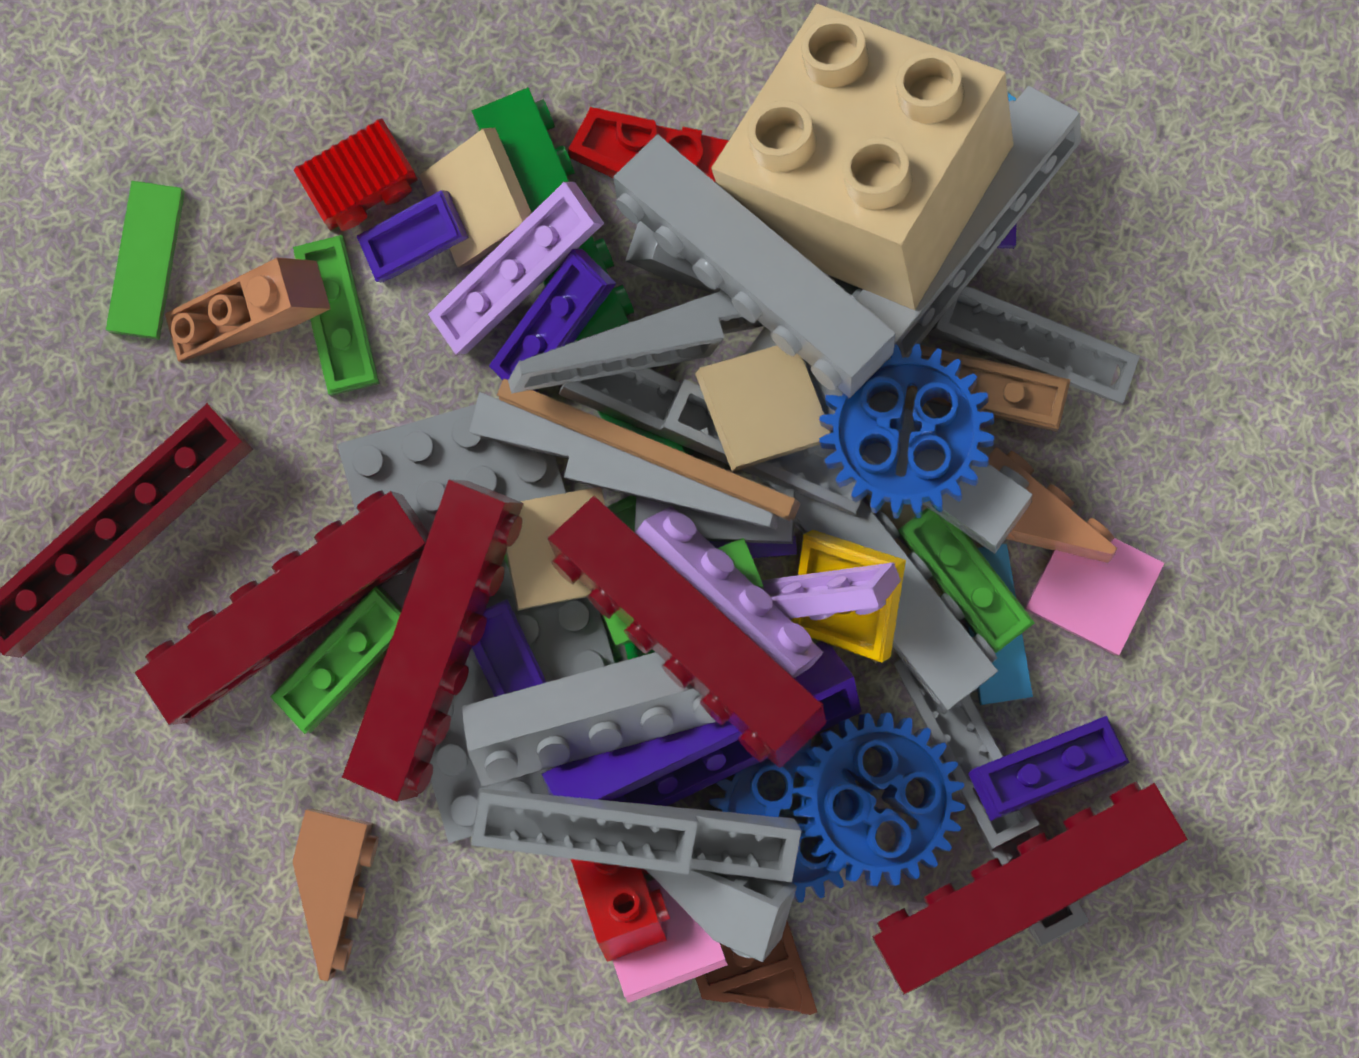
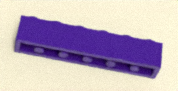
M822 641L815 644L823 651V654L812 667L794 678L823 705L826 724L816 734L838 724L839 721L849 719L862 712L854 676L831 645ZM727 720L723 725L714 722L562 764L542 773V777L549 795L669 806L760 761L745 749L738 739L742 733Z

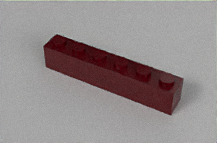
M206 403L0 588V652L3 656L22 658L253 450L218 410Z
M448 480L342 778L395 802L417 797L428 786L433 774V765L430 764L436 745L443 741L449 730L451 716L448 715V711L453 697L460 693L468 678L469 667L465 664L472 646H475L480 641L485 631L487 619L483 614L490 596L495 595L502 584L505 569L501 565L507 551V546H512L520 534L523 519L519 515L524 503L470 481Z
M383 490L371 494L357 505L356 508L359 514L344 524L338 520L324 527L314 536L317 542L315 545L302 554L296 550L279 559L272 566L275 572L273 575L260 584L254 580L237 589L229 597L232 604L218 614L212 610L196 618L187 626L190 633L174 644L172 640H169L151 650L145 656L149 663L137 670L135 674L168 725L187 723L363 599L375 586H381L421 558L429 533L405 497L392 491L385 494Z
M592 496L547 538L555 555L551 563L558 573L572 585L577 580L591 591L587 595L588 599L606 618L610 619L614 614L618 616L628 626L624 630L628 638L645 654L653 649L665 661L661 665L663 670L679 687L685 689L690 684L703 696L699 701L701 706L716 722L721 725L727 720L731 722L742 733L738 737L741 744L757 760L762 762L768 757L777 767L781 768L826 724L823 705L595 496Z
M1136 781L1110 795L1109 798L1113 806L1095 815L1090 806L1064 820L1063 823L1067 831L1049 840L1045 832H1042L1018 845L1016 848L1021 856L1002 866L1000 860L996 857L972 870L970 874L974 881L956 891L952 883H948L926 895L924 900L927 907L909 916L905 908L877 922L881 932L872 936V939L902 995L904 996L1187 841L1186 835L1156 784L1153 783L1141 789Z

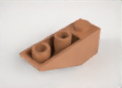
M275 258L165 313L178 362L292 328L331 308L317 261Z
M996 447L988 455L989 465L998 471L1003 466H1007L1023 476L1029 482L1026 490L1033 494L1032 503L1007 536V540L1050 550H1058L1105 563L1111 561L1118 548L1111 543L1114 536L1105 526L1093 518H1090L1087 522L1071 510V507L1074 505L1073 501L1058 487L1050 484L1045 488L1031 476L1034 469L1017 453L1010 451L1006 455Z
M312 808L305 810L292 863L319 978L328 982L335 977L337 969L345 971L353 940L345 938L349 918L358 919L361 913L366 888L359 887L358 882L362 866L371 867L373 864L379 837L371 835L373 827L371 822Z

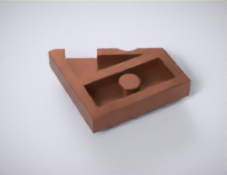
M786 921L781 940L763 962L755 958L739 956L730 947L720 943L728 965L695 977L701 998L704 1000L725 1003L735 1002L767 1009L769 1007L808 1015L818 1012L788 921Z

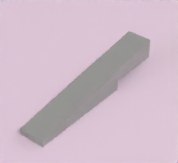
M836 278L835 283L850 295L857 289H860ZM968 286L963 289L928 333L929 335L1023 369L1071 379L1069 386L1119 404L1124 403L1140 358L1139 355ZM1118 364L1120 368L1119 379L1115 384L1110 386L1115 369Z
M722 290L519 361L508 383L512 394L710 357L724 339V334L764 327V325L758 320L752 323L742 317L734 308L731 302L732 298Z
M646 368L565 383L561 387L558 394L560 396L729 464L703 393L697 384L686 379L679 383ZM821 445L741 469L787 489H794L799 494L850 515L856 514L861 502L860 500L855 503L852 500L851 493L855 486L854 482L841 488L838 487L835 479L843 467L827 469L825 459L836 450L821 448Z
M481 392L478 394L469 433L483 439L566 458L568 463L564 477L569 480L764 528L777 529L779 517L771 512Z
M902 659L893 663L925 727L931 729L930 737L934 744L945 743L947 745L941 755L943 762L957 761L958 766L949 774L953 781L964 783L965 787L960 789L959 793L993 859L998 857L1003 866L1021 856L1016 847L1041 833L1038 828L1039 823L1030 806L990 821L968 773L976 767L1003 756L970 695L944 714ZM1076 901L1032 925L1029 929L1036 943L1041 947L1086 924L1089 920L1079 902Z
M480 788L471 845L688 875L690 869L792 882L801 829L795 819Z

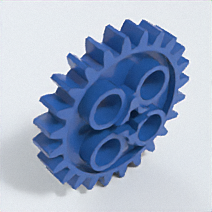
M894 344L891 359L887 360L850 398L844 393L842 396L826 395V405L835 411V414L822 415L819 421L822 427L833 431V433L820 437V445L824 449L836 450L825 459L827 469L843 467L835 480L839 488L847 486L852 482L855 483L851 493L852 500L855 503L869 494L872 496L871 511L874 513L880 510L884 502L891 503L893 517L899 518L903 505L911 504L916 518H921L924 502L930 501L932 506L940 513L943 511L942 495L947 493L958 502L962 500V492L958 485L960 481L972 486L978 484V477L971 469V466L988 467L989 457L978 450V448L994 446V435L980 429L994 424V414L978 412L979 409L988 403L987 392L970 393L977 384L975 373L962 379L958 378L961 371V360L956 359L945 368L942 366L941 349L937 348L929 360L922 359L920 344L914 345L910 357H902L898 345ZM913 385L917 387L913 408L915 432H911L909 438L906 474L903 477H899L896 475L901 449L898 430H902L904 426L907 389ZM879 392H889L898 398L897 405L888 412L874 411L869 406V402ZM932 398L946 399L952 406L951 411L946 416L935 419L924 414L922 408ZM873 443L884 444L891 450L890 457L880 465H872L862 459L863 451ZM927 449L939 451L945 457L944 464L934 471L920 469L916 465L915 460L922 451Z
M870 713L862 714L858 718V730L849 719L839 721L841 737L830 730L822 732L821 737L827 748L824 750L814 746L806 750L809 756L816 762L814 767L801 766L797 768V772L808 779V785L793 789V794L806 798V806L793 811V814L798 817H809L810 824L801 831L800 836H816L819 841L811 851L813 856H822L828 852L831 854L827 870L836 872L847 864L845 872L847 881L856 882L863 870L867 886H878L882 872L888 885H899L901 869L909 879L920 878V870L917 862L926 867L935 868L938 863L932 850L950 851L952 847L943 837L944 833L961 831L962 827L951 820L950 815L951 812L965 810L966 805L952 800V793L959 791L965 786L963 782L949 781L948 774L958 766L957 761L942 763L939 759L947 747L945 743H937L930 747L927 745L931 729L922 728L915 732L914 735L911 734L912 718H902L894 728L891 713L880 714L876 726ZM870 747L877 750L882 758V768L876 776L869 775L863 766L864 753ZM844 769L848 770L854 779L868 790L884 789L885 791L881 797L882 800L897 811L909 815L916 821L917 826L911 829L891 809H874L873 807L877 801L875 797L862 788L847 782L842 778L841 772ZM912 779L918 780L924 789L923 801L916 808L911 806L905 796L906 786ZM840 791L848 793L853 801V811L846 820L840 819L833 810V800ZM883 822L889 823L895 832V842L887 851L882 850L876 841V831Z
M811 738L781 768L777 767L769 758H766L762 762H758L733 774L734 776L731 780L723 779L716 782L715 784L725 791L724 798L709 799L708 804L720 809L721 812L779 817L780 810L791 807L794 789L793 782L797 768L801 766L814 767L816 763L806 751L811 747ZM823 741L818 746L824 750L827 748ZM844 769L841 772L842 778L850 784L857 786L854 777L848 770ZM766 771L778 773L785 782L784 793L778 800H765L758 792L757 782L759 777ZM805 777L802 787L808 785V779ZM859 786L860 788H862L864 791H867L868 793H871V792L873 791V790H868V789H866V788L863 787V786ZM844 791L836 794V800L833 804L835 814L842 820H846L853 811V801L848 793ZM799 796L798 808L806 806V798ZM806 817L804 824H798L801 831L810 824L809 817ZM801 836L793 879L790 882L797 885L794 897L798 903L804 902L806 887H811L818 898L825 897L824 882L827 880L836 887L843 888L844 883L839 872L847 867V864H845L836 872L827 870V864L831 856L829 852L820 861L815 863L808 862L800 852V844L804 838Z

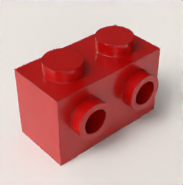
M571 859L598 946L607 962L667 940L661 922L669 920L670 915L660 888L650 891L645 876L650 873L646 869Z

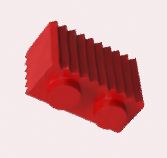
M383 118L377 119L365 129L359 130L356 134L350 135L347 139L341 140L338 144L332 145L330 149L324 150L321 154L315 155L311 160H307L302 165L294 168L295 174L330 231L338 226L341 231L356 227L368 217L366 210L381 201H384L386 205L399 202L411 193L412 188L410 185L418 181L414 170Z

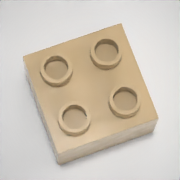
M816 3L711 168L715 181L823 273L916 310L1014 145L1006 74L1004 71Z

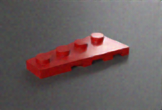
M590 107L568 149V156L570 159L613 178L658 134L716 183L711 168L729 140L702 135L703 130L684 126L682 130L656 125L655 120Z

